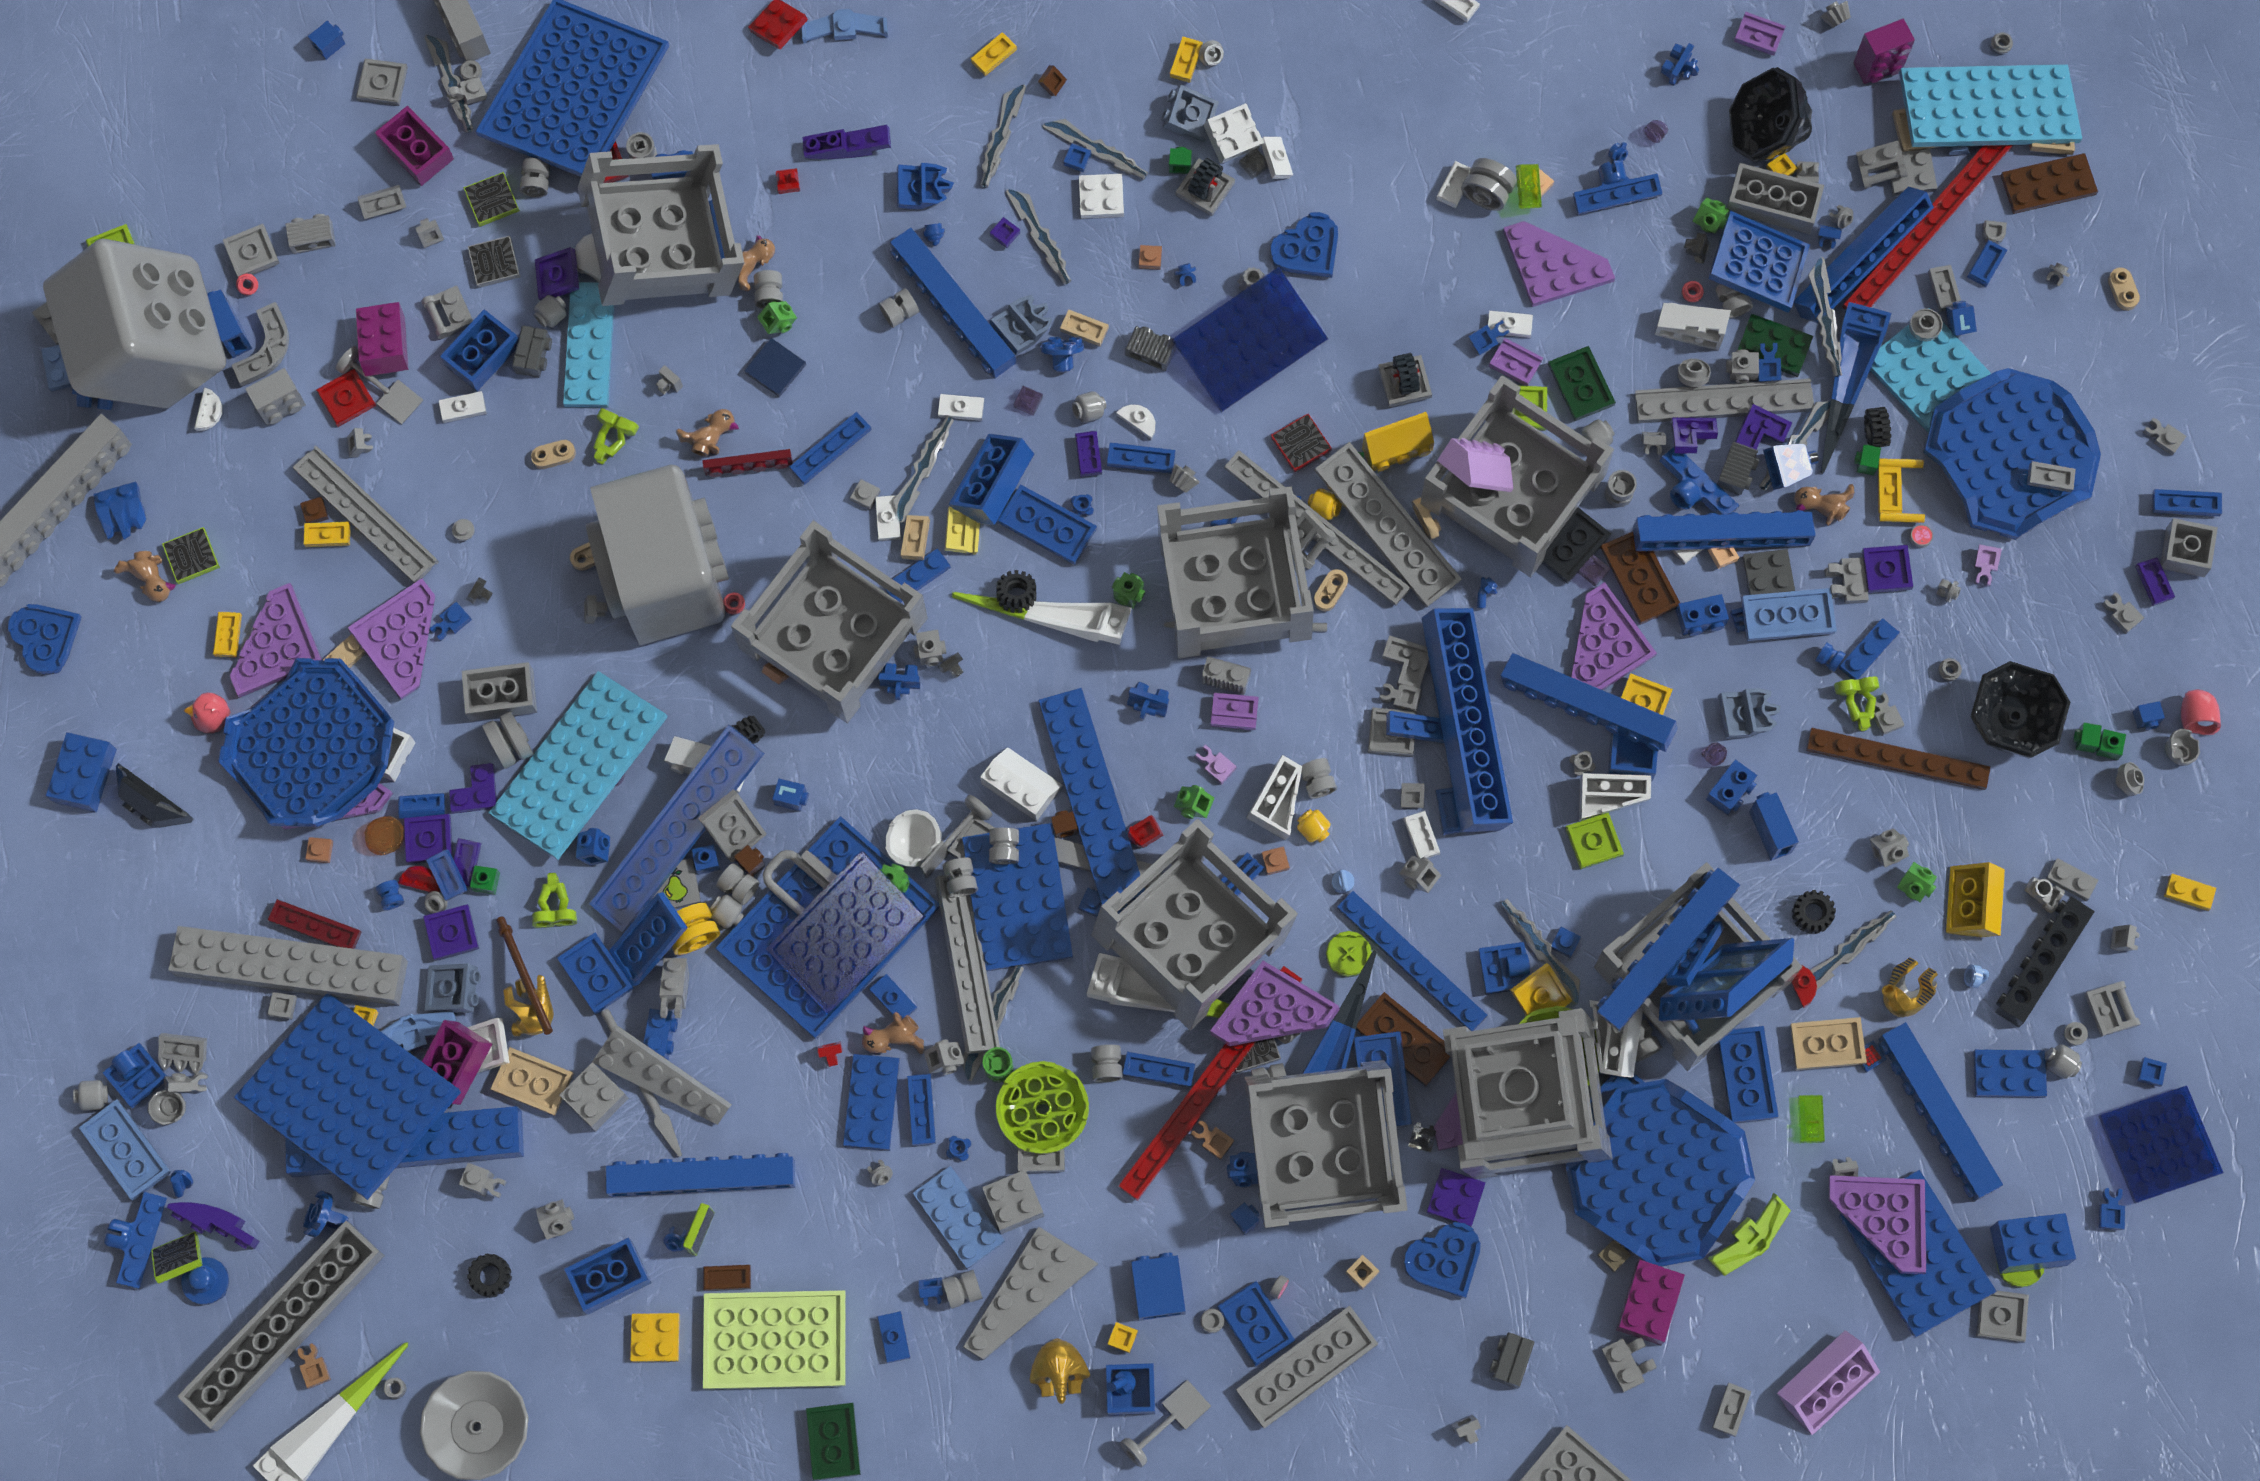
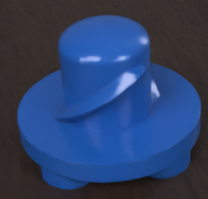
M1050 337L1048 342H1043L1040 345V351L1044 354L1052 355L1053 369L1055 371L1068 372L1074 367L1073 354L1084 351V343H1082V338L1072 337L1069 340H1061L1060 337Z
M203 1257L202 1266L182 1274V1290L185 1296L194 1303L201 1305L212 1304L226 1295L229 1286L228 1271L220 1261L210 1257Z

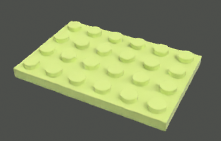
M845 1290L704 1293L703 1389L846 1386Z

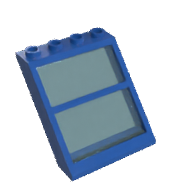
M1785 938L1722 944L1705 959L1689 986H1673L1660 998L1658 1021L1731 1017L1793 962L1794 939Z

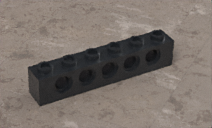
M2072 896L2066 902L2062 900L2055 910L2058 915L2054 920L2049 919L2043 929L2046 931L2044 937H2038L2031 948L2035 951L2031 957L2027 955L2019 966L2022 968L2019 976L2014 974L2008 983V986L2011 987L2007 994L2003 992L1996 1002L1999 1007L1995 1013L2017 1027L2024 1024L2095 912ZM2062 919L2069 920L2071 928H2066L2062 924ZM2051 937L2058 939L2059 947L2051 944ZM2038 956H2044L2048 960V965H2042L2038 960ZM2026 975H2033L2036 979V984L2029 983ZM2015 993L2023 995V1003L2015 999Z

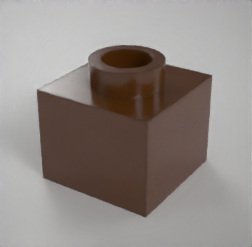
M1066 810L1060 811L1051 817L1056 838L1061 839L1078 834L1073 811L1069 813Z
M747 845L734 856L736 862L751 876H755L765 867L762 860L764 856L756 847L752 850Z

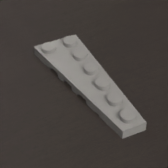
M619 1026L615 1027L592 1061L594 1064L717 1125L732 1105Z

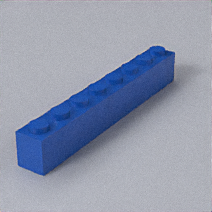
M1908 186L1826 268L1831 293H1827L1831 309H1834L1934 208L1926 191ZM1819 275L1815 279V283L1823 308V320L1826 317L1823 281L1821 275ZM1810 284L1794 300L1793 304L1801 318L1819 324L1816 317L1821 310Z
M911 227L890 241V253L896 262L900 261L904 265L903 270L909 278L913 276L917 281L916 286L922 294L926 292L930 297L929 302L935 310L939 309L943 313L942 318L945 323L955 328V334L958 339L968 344L969 352L974 358L978 357L981 360V366L987 374L991 373L994 378H997L1016 364L1014 353Z
M1802 510L1790 513L1774 511L1771 513L1751 512L1749 514L1731 512L1725 515H1717L1716 513H1708L1706 515L1685 514L1684 516L1666 514L1659 517L1643 515L1637 517L1633 525L1636 551L1810 546L1816 536L1812 512H1804Z
M1514 653L1510 656L1500 675L1504 687L1508 690L1523 692L1526 697L1532 700L1540 699L1551 708L1559 707L1570 716L1577 717L1578 715L1583 717L1585 721L1592 725L1599 724L1613 734L1621 733L1626 735V738L1630 741L1645 743L1648 748L1654 751L1661 750L1666 752L1678 730L1676 720Z
M1719 867L1715 871L1710 870L1702 879L1705 882L1700 889L1694 888L1687 897L1690 900L1685 907L1680 905L1672 916L1675 919L1670 925L1665 923L1657 933L1660 937L1656 942L1650 941L1642 951L1645 955L1640 961L1635 959L1627 969L1630 973L1625 979L1620 977L1612 986L1614 992L1609 997L1605 995L1597 1004V1007H1599L1597 1014L1618 1031L1625 1026L1740 888V884Z
M1905 1022L1883 1034L1878 1039L1880 1042L1878 1046L1884 1055H1888L1892 1062L1890 1066L1895 1075H1899L1904 1082L1902 1084L1904 1091L1914 1099L1915 1109L1920 1116H1924L1926 1119L1929 1133L1933 1137L1936 1136L1940 1143L1938 1146L1941 1153L1945 1157L1948 1156L1952 1163L1951 1169L1956 1177H1960L1964 1183L1963 1189L1969 1198L1972 1197L1975 1202L2003 1186V1183L1908 1024Z
M777 1153L775 1157L768 1158L764 1154H755L749 1159H743V1156L733 1155L728 1157L729 1160H719V1157H706L705 1161H696V1158H683L682 1162H673L672 1159H660L659 1163H650L649 1160H638L636 1164L626 1165L624 1161L612 1162L611 1166H606V1194L609 1197L796 1188L795 1160L788 1153Z

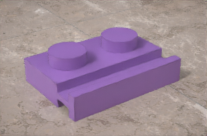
M1745 12L1734 42L1774 56L1786 26Z
M1504 338L1489 363V367L1528 386L1539 365L1542 363L1543 357Z
M1214 693L1211 726L1256 730L1259 697Z

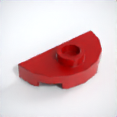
M424 866L409 867L399 878L398 884L427 892L437 891L442 894L431 869Z
M1801 965V970L1791 983L1802 1007L1805 1008L1811 1004L1816 996L1817 983L1812 972Z

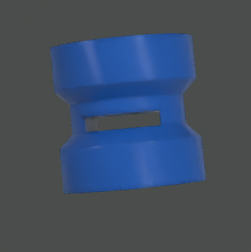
M1826 642L1815 661L1819 664L1827 665L1830 671L1835 672L1846 653L1841 650L1836 651L1833 649V645Z
M397 880L386 881L376 886L377 894L382 899L381 906L383 910L395 909L405 902L403 896L399 894L398 890L400 887Z

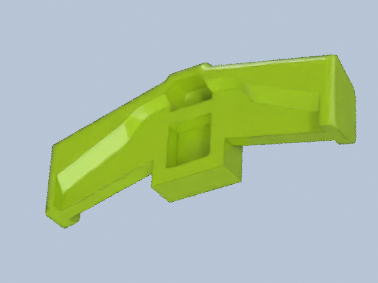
M1773 1193L1772 1198L1756 1223L1747 1217L1731 1232L1737 1241L1713 1256H1709L1707 1259L1721 1274L1726 1276L1755 1257L1761 1256L1770 1247V1243L1791 1210L1777 1194Z

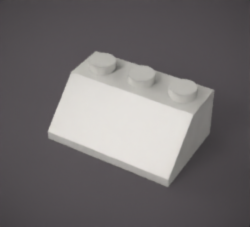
M1006 748L995 757L980 777L982 785L1036 822L1063 787L1060 782L1009 748Z

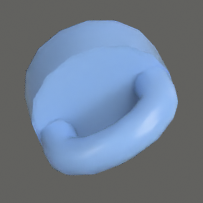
M1346 870L1336 872L1332 878L1333 889L1340 894L1349 893L1354 887L1353 875Z
M1969 965L1964 973L1965 984L1971 988H1978L1989 978V971L1982 969L1979 965Z

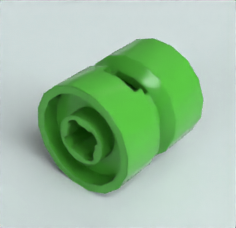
M994 1047L989 1049L983 1056L982 1064L985 1075L991 1081L1004 1082L1013 1072L1012 1057L1006 1049Z

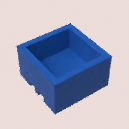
M1611 733L1608 774L1651 776V781H1653L1656 775L1658 751L1648 748L1647 744L1640 741L1638 743L1632 742L1626 738V735L1621 733Z
M1154 1363L1106 1365L1108 1416L1155 1414ZM1120 1371L1130 1372L1136 1380L1134 1390L1126 1395L1119 1394L1116 1391L1112 1392L1109 1389V1383L1112 1382L1113 1377Z

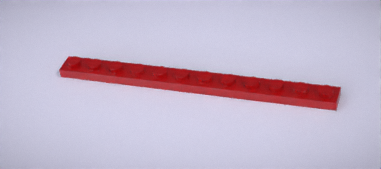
M1984 145L1932 203L1934 208L1888 253L1845 302L1842 308L1846 310L1849 302L1872 307L2014 145Z
M1285 966L1280 970L1298 982H1302V978ZM1257 1041L1234 1046L1225 1044L1120 1183V1189L1138 1201Z

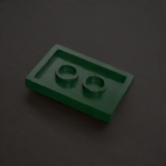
M1751 314L1738 350L1758 352L1759 359H1764V355L1760 350V344L1765 343V351L1771 352L1773 350V343H1777L1778 349L1775 358H1781V371L1798 377L1813 335Z
M1589 346L1548 362V366L1574 421L1615 406L1616 402Z
M854 1403L806 1408L813 1481L861 1475Z

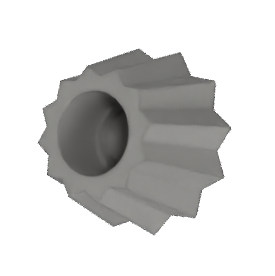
M1836 1L1826 7L1827 12L1820 16L1832 28L1851 18L1848 1L1838 4Z
M1255 267L1248 268L1242 272L1240 279L1237 281L1240 284L1239 289L1243 290V294H1249L1251 297L1254 295L1259 296L1268 285L1266 282L1267 276Z
M1177 464L1174 465L1169 481L1185 493L1200 482L1194 477L1196 472L1185 465L1182 468Z

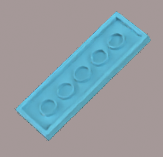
M579 282V290L570 292L564 407L608 408L614 305L602 306L598 289L599 283Z

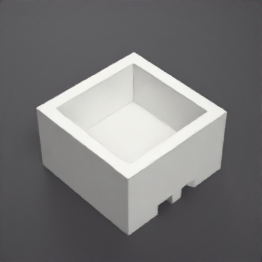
M1246 103L1207 119L1203 124L1220 164L1256 150L1264 143L1259 131L1255 127L1256 124L1251 118V113Z
M393 728L388 767L383 775L384 778L393 782L396 781L401 771L400 768L405 764L407 755L410 754L415 745V741L409 734Z

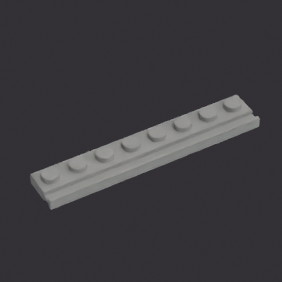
M1811 378L1635 390L1638 423L1672 421V417L1724 418L1746 416L1752 404L1774 414L1811 412L1814 406Z
M317 446L293 466V469L413 583L423 578L435 564L439 563L426 548Z
M937 876L935 883L966 1054L987 1052L991 1048L1000 1047L982 945L976 932L971 895L958 898L950 897L947 888L949 880L945 879V876Z

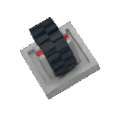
M1198 158L1176 190V196L1213 216L1235 184V179L1223 173V166L1213 160L1205 158L1203 161Z
M1411 352L1393 357L1392 362L1378 365L1389 407L1432 398L1421 355L1413 357Z

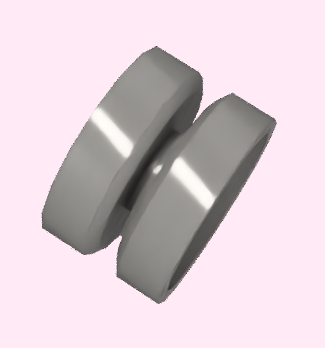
M1478 158L1470 169V175L1466 176L1461 190L1476 205L1488 210L1500 211L1508 201V194L1512 193L1516 186L1517 178L1503 164L1487 158Z
M511 711L500 716V722L504 730L493 720L482 725L505 769L516 762L512 753L514 752L513 749L516 750L518 756L523 760L534 755L521 724L517 723Z

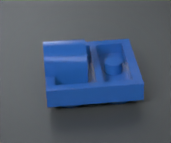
M1524 942L1478 949L1486 995L1508 992L1530 975V963Z
M140 1043L131 1050L119 1053L112 1060V1065L102 1072L131 1108H134L164 1083L165 1076H167Z

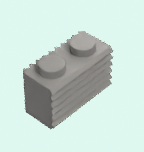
M316 214L312 218L305 220L295 218L290 223L285 224L289 247L293 254L336 246L333 224L329 215Z
M1208 656L1202 673L1203 685L1220 687V689L1224 688V690L1228 689L1229 692L1233 691V693L1237 692V694L1241 693L1244 695L1250 679L1251 668Z

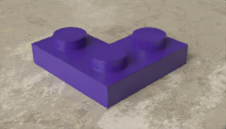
M1752 404L1734 442L1757 450L1762 436L1765 435L1779 443H1784L1792 422Z
M1672 417L1671 427L1674 453L1697 454V439H1717L1718 437L1716 418Z
M493 763L471 765L472 787L449 790L452 814L489 810L496 805L497 795Z

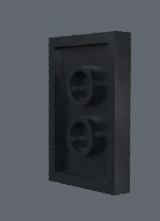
M1577 507L1547 548L1542 564L1569 584L1600 549L1601 545L1608 540L1611 533Z

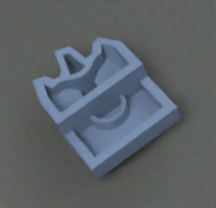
M1032 295L1019 298L1009 304L1007 310L992 318L989 323L1016 355L1033 346L1049 329L1052 319L1043 317L1048 311L1047 303L1037 306L1033 305L1034 298Z
M1754 688L1745 689L1742 692H1726L1718 695L1725 738L1750 737L1770 731L1777 725L1770 716L1778 714L1781 706L1767 702V698L1771 697V691Z

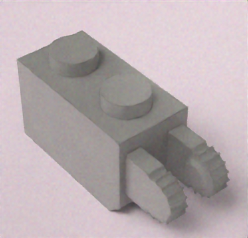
M664 958L659 994L661 1018H667L668 1009H674L675 1018H681L682 1009L686 1008L689 983L687 958Z

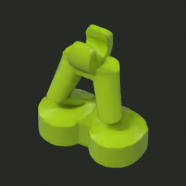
M600 408L597 419L603 426L598 431L593 448L596 450L594 458L597 463L605 464L608 456L613 457L625 445L624 434L635 436L639 425L622 416L619 417L613 412ZM610 428H614L617 430L618 440L608 447L605 445L606 435Z
M1873 676L1836 682L1834 684L1835 694L1846 696L1845 703L1852 722H1857L1859 731L1868 730L1871 726L1870 720L1874 718L1876 697L1870 693L1880 688L1878 677ZM1856 693L1862 694L1867 699L1865 712H1860L1854 701Z
M548 873V883L542 885L537 902L541 911L532 913V926L535 928L554 927L555 925H576V911L567 909L569 899L565 884L559 883L556 873ZM550 893H557L560 900L559 910L550 911L547 904Z

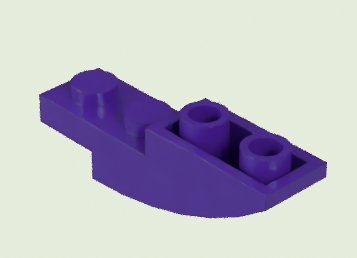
M887 124L850 132L840 129L802 137L804 157L809 159L863 157L873 155V151L891 148L890 128Z
M192 1202L169 1203L167 1206L168 1209L173 1211L172 1217L182 1223L187 1219L192 1222L190 1227L201 1234L204 1230L210 1234L214 1230L226 1238L230 1234L236 1238L234 1243L244 1249L248 1245L255 1249L260 1242L241 1230L246 1221L223 1209Z

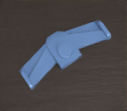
M840 9L835 11L833 15L806 22L802 26L803 43L833 33L835 40L856 39V32L882 35L888 38L887 18L854 13L851 9Z
M454 1011L409 1014L400 1017L398 1021L381 1030V1032L398 1045H403V1048L408 1052H412L428 1046L426 1037L436 1036L443 1020L457 1022Z

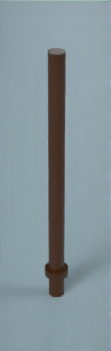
M498 917L496 922L499 927V935L504 938L545 1035H549L553 1032V1029L512 936L513 930L507 924L505 917Z

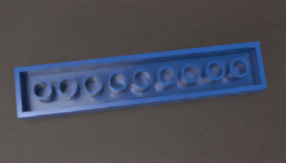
M1434 608L1421 619L1460 831H1501L1513 823L1474 611L1473 608Z
M518 1106L443 1113L396 1168L524 1157L522 1111ZM285 1138L286 1173L291 1177L332 1174Z

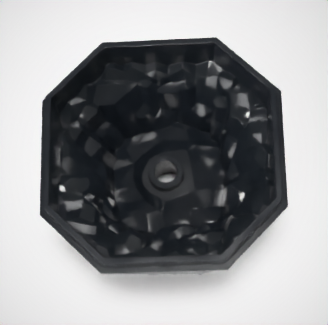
M1776 67L1741 85L1729 109L1732 147L1736 152L1753 162H1759L1790 152L1796 145L1809 138L1812 132V109L1808 104V97L1802 82L1786 71Z
M2009 661L1982 675L1970 717L1975 725V729L1981 735L1986 745L2000 751L2032 758L2060 743L2071 702L2054 674Z

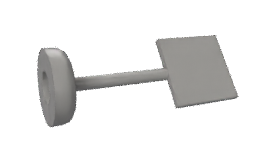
M356 346L351 347L340 358L336 365L337 371L344 374L355 368L365 376L362 367L357 364L359 352ZM366 376L369 381L385 393L376 404L400 424H403L424 401L400 380H397L388 389L373 376Z
M969 794L965 798V805L971 812L945 842L941 841L921 864L920 867L926 879L949 854L947 847L975 815L982 820H989L991 818L992 812L976 797Z
M1188 1380L1161 1403L1171 1414L1138 1445L1130 1438H1124L1120 1442V1446L1126 1455L1140 1468L1147 1463V1457L1142 1448L1173 1420L1176 1419L1186 1430L1211 1407Z

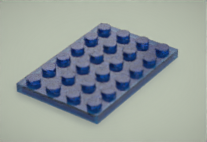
M1278 267L1171 341L1222 413L1327 341L1328 337Z
M861 851L766 950L812 999L830 1015L926 916L871 858Z

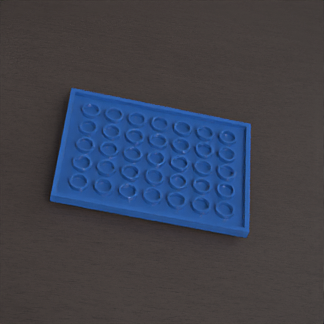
M552 0L479 124L476 135L529 157L538 158L544 163L581 177L589 153L609 152L668 50L669 41L564 0Z
M841 816L808 850L844 881L838 890L845 897L846 909L834 925L826 930L812 928L770 890L716 947V950L814 1039H817L940 908L939 902L910 877L908 878V889L905 893H902L899 902L877 894L873 890L876 883V873L879 869H882L883 864L891 867L893 862ZM796 864L776 883L818 921L826 920L837 907L835 898Z
M325 994L239 1090L234 1098L368 1200L460 1095L461 1091L332 995Z

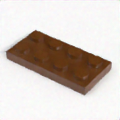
M2085 153L2005 171L2000 175L2013 214L2095 196L2098 193Z
M1633 531L1601 545L1600 549L1640 625L1677 608L1680 601L1654 551H1636Z
M1383 992L1357 1024L1356 1030L1363 1036L1401 1032L1405 1069L1425 1087L1451 1058L1445 1051L1444 1040L1385 992Z

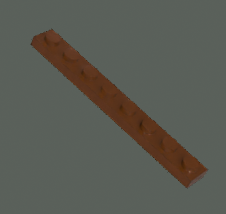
M1816 728L1810 729L1806 751L1982 790L1987 788L1991 767Z

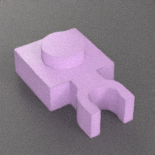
M1979 544L1974 567L1981 570L1976 577V584L1979 583L1981 576H1985L1988 579L1986 586L1991 585L1992 576L1990 571H1998L2002 549Z
M1204 745L1203 750L1208 755L1202 757L1197 753L1195 758L1202 763H1207L1205 771L1222 785L1237 769V766L1220 752L1214 756L1211 749Z

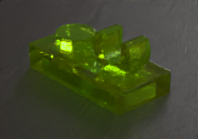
M1539 164L1516 165L1519 209L1542 208Z
M1799 1095L1800 1143H1824L1823 1096Z

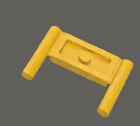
M1879 458L1877 477L1880 522H1925V514L1902 513L1901 468H1923L1924 460Z

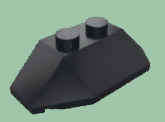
M118 763L116 765L118 797L124 802L122 806L132 814L135 811L140 813V819L147 825L155 824L157 827L162 828L191 823L194 820L186 811Z

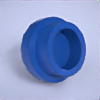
M942 223L924 225V237L928 238V241L933 243L934 246L938 245L945 233Z

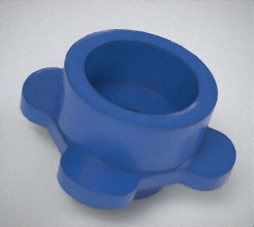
M1615 143L1610 148L1608 157L1613 161L1620 160L1623 162L1628 155V150H1626L1627 143Z
M1089 494L1073 496L1071 498L1074 508L1072 512L1078 516L1083 514L1092 515L1094 509L1091 507L1092 496Z
M950 1137L949 1149L946 1151L947 1157L950 1159L954 1157L960 1158L961 1161H966L969 1158L968 1149L971 1147V1141L968 1138Z

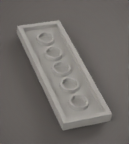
M1348 1306L1237 1388L1236 1392L1263 1429H1265L1376 1347L1378 1343L1351 1306Z

